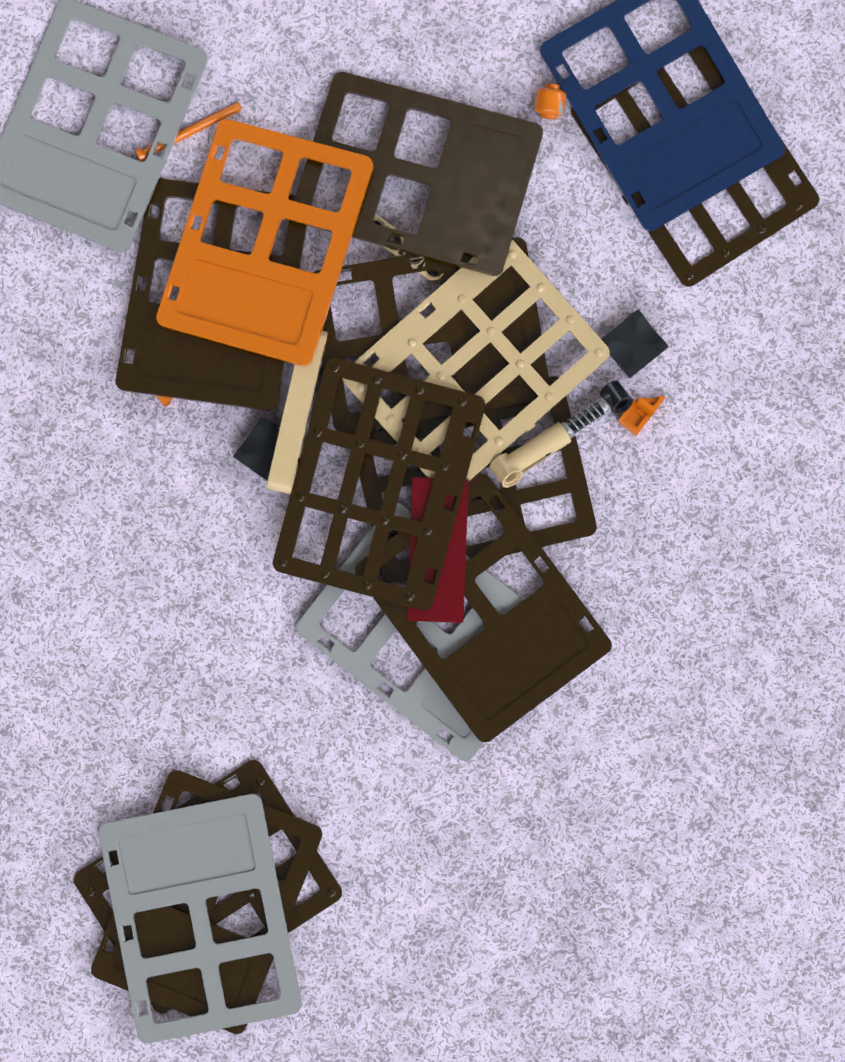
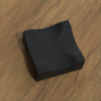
M639 309L601 339L608 346L611 357L629 379L669 347Z
M261 417L233 456L267 482L279 429Z

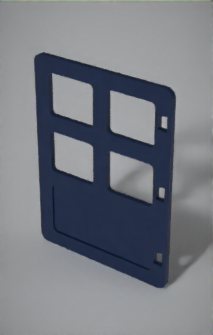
M616 0L545 41L540 47L541 57L557 84L560 85V89L566 93L567 101L644 230L650 232L655 231L776 161L785 152L782 140L698 0H676L690 23L691 30L650 54H646L628 26L625 16L652 0ZM603 28H609L627 57L629 66L585 90L579 84L562 53ZM703 47L722 77L724 84L688 106L679 109L660 80L657 71L694 49ZM562 64L569 74V76L566 77L564 80L561 78L560 74L556 69V67H559ZM638 82L642 83L662 116V120L624 143L617 145L595 111V107ZM601 128L607 138L602 144H600L593 132ZM637 192L645 203L639 208L631 196Z

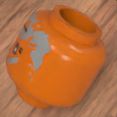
M546 83L545 88L537 89L534 111L539 114V118L557 120L558 116L564 114L567 95L564 91L559 90L560 85Z

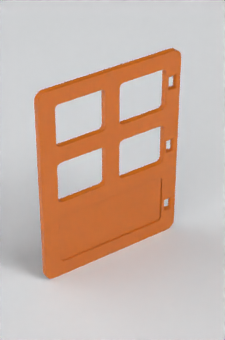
M224 119L220 121L156 315L157 322L162 327L299 366L311 364L374 165L372 160L365 155L234 120ZM239 140L283 153L272 191L269 194L221 181L233 141ZM218 145L225 148L221 160L214 159ZM306 158L352 171L340 211L332 212L289 200V194L301 159ZM214 201H222L264 214L251 254L246 255L201 242ZM196 215L202 218L199 230L192 229ZM283 219L332 232L320 273H311L269 260L280 223ZM173 286L180 288L176 301L169 300Z

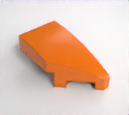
M662 395L655 398H638L636 401H633L631 407L622 414L617 422L637 436L666 397Z

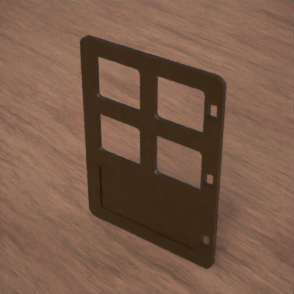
M338 72L332 79L313 142L365 155L373 162V171L352 238L483 274L497 276L502 273L543 138V128L541 125L527 120L347 72ZM349 93L389 104L378 145L374 151L335 142L332 139L345 96ZM409 110H415L451 121L439 165L436 168L402 160L394 156L406 114ZM307 159L294 199L295 202L312 206L324 163ZM388 176H396L431 187L421 224L416 234L380 226L373 222ZM391 234L404 237V245L389 241ZM467 254L477 257L476 264L462 261L463 255Z
M159 178L144 214L115 379L116 386L124 392L271 411L278 405L285 361L162 327L157 322L156 315L160 304L149 302L155 263L157 260L174 261L180 244L160 240L166 200L168 198H177L193 201L199 183ZM258 191V192H262V193H265V194H269V193H270V192ZM289 195V200L294 201L296 195ZM218 200L214 201L213 203L219 205L212 245L246 255L251 254L252 252L232 250L230 248L236 210L240 206ZM153 205L160 207L158 219H150ZM289 220L284 252L280 256L270 255L269 260L300 269L307 225ZM140 277L147 278L145 291H138ZM128 349L135 351L133 364L125 363Z
M519 237L513 238L512 240L529 258L525 240ZM464 254L462 261L469 262L474 256ZM417 255L342 266L341 273L352 271V279L339 281L336 286L364 281H372L374 283L382 333L376 336L338 341L336 339L330 305L322 330L328 332L322 357L324 368L326 362L331 358L344 359L362 356L399 323L392 282L395 276L435 270L441 276L439 278L441 286L461 267L424 258L426 259V267L412 269L410 261L424 258ZM510 266L477 295L473 301L492 321L530 286ZM316 270L313 273L318 274L321 270ZM536 302L502 331L503 335L520 354L542 335ZM460 310L426 340L423 345L448 342L453 356L480 330ZM489 343L455 373L456 382L465 392L475 394L509 363ZM544 352L531 366L550 386ZM404 360L391 373L408 377L406 361ZM518 375L486 404L485 410L529 403L538 396ZM340 378L331 414L335 430L348 433L356 431L361 412L350 413L348 411L343 378ZM392 392L394 404L390 409L394 408L407 395ZM425 401L420 420L450 416L453 407ZM375 418L372 428L383 427Z
M478 474L469 481L468 502L475 497H481L505 529V533L468 560L465 565L464 597L484 622L485 629L447 658L442 659L417 627V621H407L408 606H402L378 598H374V600L477 739L481 742H489L609 653L612 643L490 477L486 474ZM494 496L504 507L499 512L489 502ZM399 532L387 541L381 567L410 546V534ZM520 549L543 580V586L505 615H500L478 587L475 579L512 550ZM368 556L357 563L355 574L363 576ZM539 556L549 567L543 573L534 562ZM378 574L377 580L383 581L382 578H381V577L379 576V574ZM584 616L594 628L588 633L579 623Z
M174 770L167 777L153 813L166 811L161 809L167 795L174 798L170 810L175 809L179 797L184 791L211 802L242 795L181 770ZM263 804L268 825L300 838L299 847L286 879H278L287 925L323 833L318 825ZM218 896L210 897L206 900L209 920ZM166 906L134 914L142 957L150 958L196 947L189 913ZM113 912L92 963L91 973L99 980L129 991ZM210 921L213 940L217 944L248 938L213 924ZM131 925L123 926L126 941L134 939ZM268 926L266 927L264 934L268 933ZM110 937L117 940L113 953L104 951ZM271 953L219 964L225 1002L228 1008L256 1003L274 959ZM199 968L147 978L151 1001L188 1016L201 1015L209 1011L202 972ZM247 1024L223 1028V1030L233 1034H240L246 1029Z

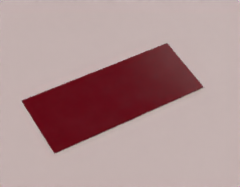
M413 477L411 520L423 522L434 478ZM466 479L433 605L428 610L408 607L407 621L463 623L469 479ZM446 496L443 509L452 511L455 496ZM414 535L410 536L409 571L418 537ZM427 568L424 582L432 584L436 569Z

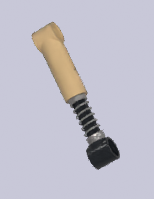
M619 381L608 383L602 388L600 398L595 400L593 405L589 404V408H583V412L578 411V415H572V419L568 418L566 423H555L512 453H504L497 456L491 462L490 470L503 487L508 488L515 485L522 478L523 473L569 444L575 433H581L580 430L586 429L587 425L592 426L593 421L597 422L599 417L603 418L602 415L606 416L610 413L618 415L627 411L633 403V398Z

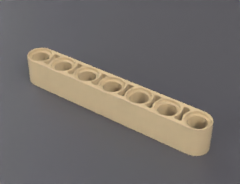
M322 331L312 363L308 366L294 365L268 477L267 489L287 494L292 492L298 458L302 449L327 340V331Z

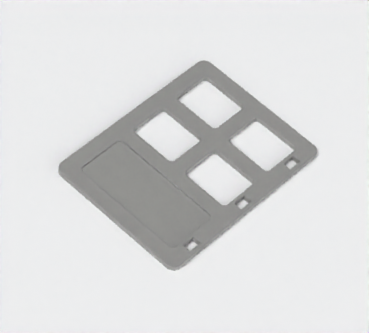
M60 0L0 139V205L115 251L126 252L129 250L208 63V56L205 51L76 0ZM72 20L81 21L120 37L105 76H96L56 59ZM137 46H145L186 63L170 102L165 103L122 86V80ZM187 75L194 77L189 90L182 87ZM52 78L95 95L94 103L80 135L74 136L32 119V113L47 79ZM118 104L161 121V126L144 162L97 144L112 105ZM159 143L166 145L161 158L154 156ZM130 211L137 213L132 227L125 224Z
M397 503L394 515L411 519V512L400 503ZM373 525L339 570L355 574L357 563L369 554L376 525ZM466 555V562H467V561L470 560L471 558H469V557ZM486 570L475 579L478 587L500 615H505L523 601L520 596ZM327 585L297 623L298 633L462 761L472 759L484 742L477 739L426 669L422 671L407 691H402L371 667V661L396 630L386 615L382 617L355 652L350 651L320 627V621L344 592V589ZM473 608L464 617L463 623H460L452 634L445 633L433 622L417 621V627L425 638L437 647V654L442 659L447 658L485 629L484 622ZM323 635L335 643L331 651L318 641ZM383 681L394 689L390 697L378 688ZM442 727L453 735L450 743L437 734Z
M247 794L108 822L99 828L98 834L138 1039L142 1043H154L299 1012L302 1001L263 803L260 796L257 794ZM117 850L119 864L111 866L109 851ZM255 888L259 889L262 895L268 933L219 944L215 943L206 900L210 897ZM181 903L188 904L196 947L150 958L142 957L134 914ZM131 925L134 939L126 941L123 926ZM271 953L274 957L281 997L275 1000L228 1008L225 1002L219 964ZM199 968L202 972L209 1011L201 1015L161 1023L155 1022L147 978ZM146 1000L148 1014L140 1016L138 1001Z

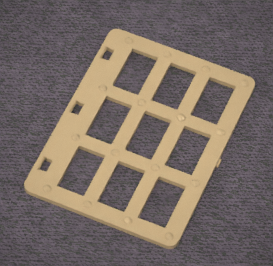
M513 240L502 273L512 266L530 288L491 321L473 299L500 275L491 276L461 268L354 362L365 365L364 362L376 353L379 360L371 367L391 372L412 354L430 374L424 380L425 382L465 392L451 376L489 343L498 350L509 364L475 395L481 396L485 404H487L520 375L538 397L500 431L483 414L479 431L488 441L472 456L466 478L469 481L525 431L529 432L536 426L535 423L603 364L610 354L608 346ZM473 257L469 263L476 264L477 257ZM541 299L559 320L520 354L503 335L502 331L536 301ZM432 303L436 310L425 319L420 312ZM462 310L480 332L441 365L423 343ZM570 331L588 353L549 386L531 364ZM343 379L346 386L363 404L368 385ZM406 396L392 409L380 397L375 418L397 443L399 442L403 427L402 420L405 418L411 396ZM451 416L421 442L415 437L412 451L431 455L430 453L444 442ZM420 468L428 478L435 477L436 472Z

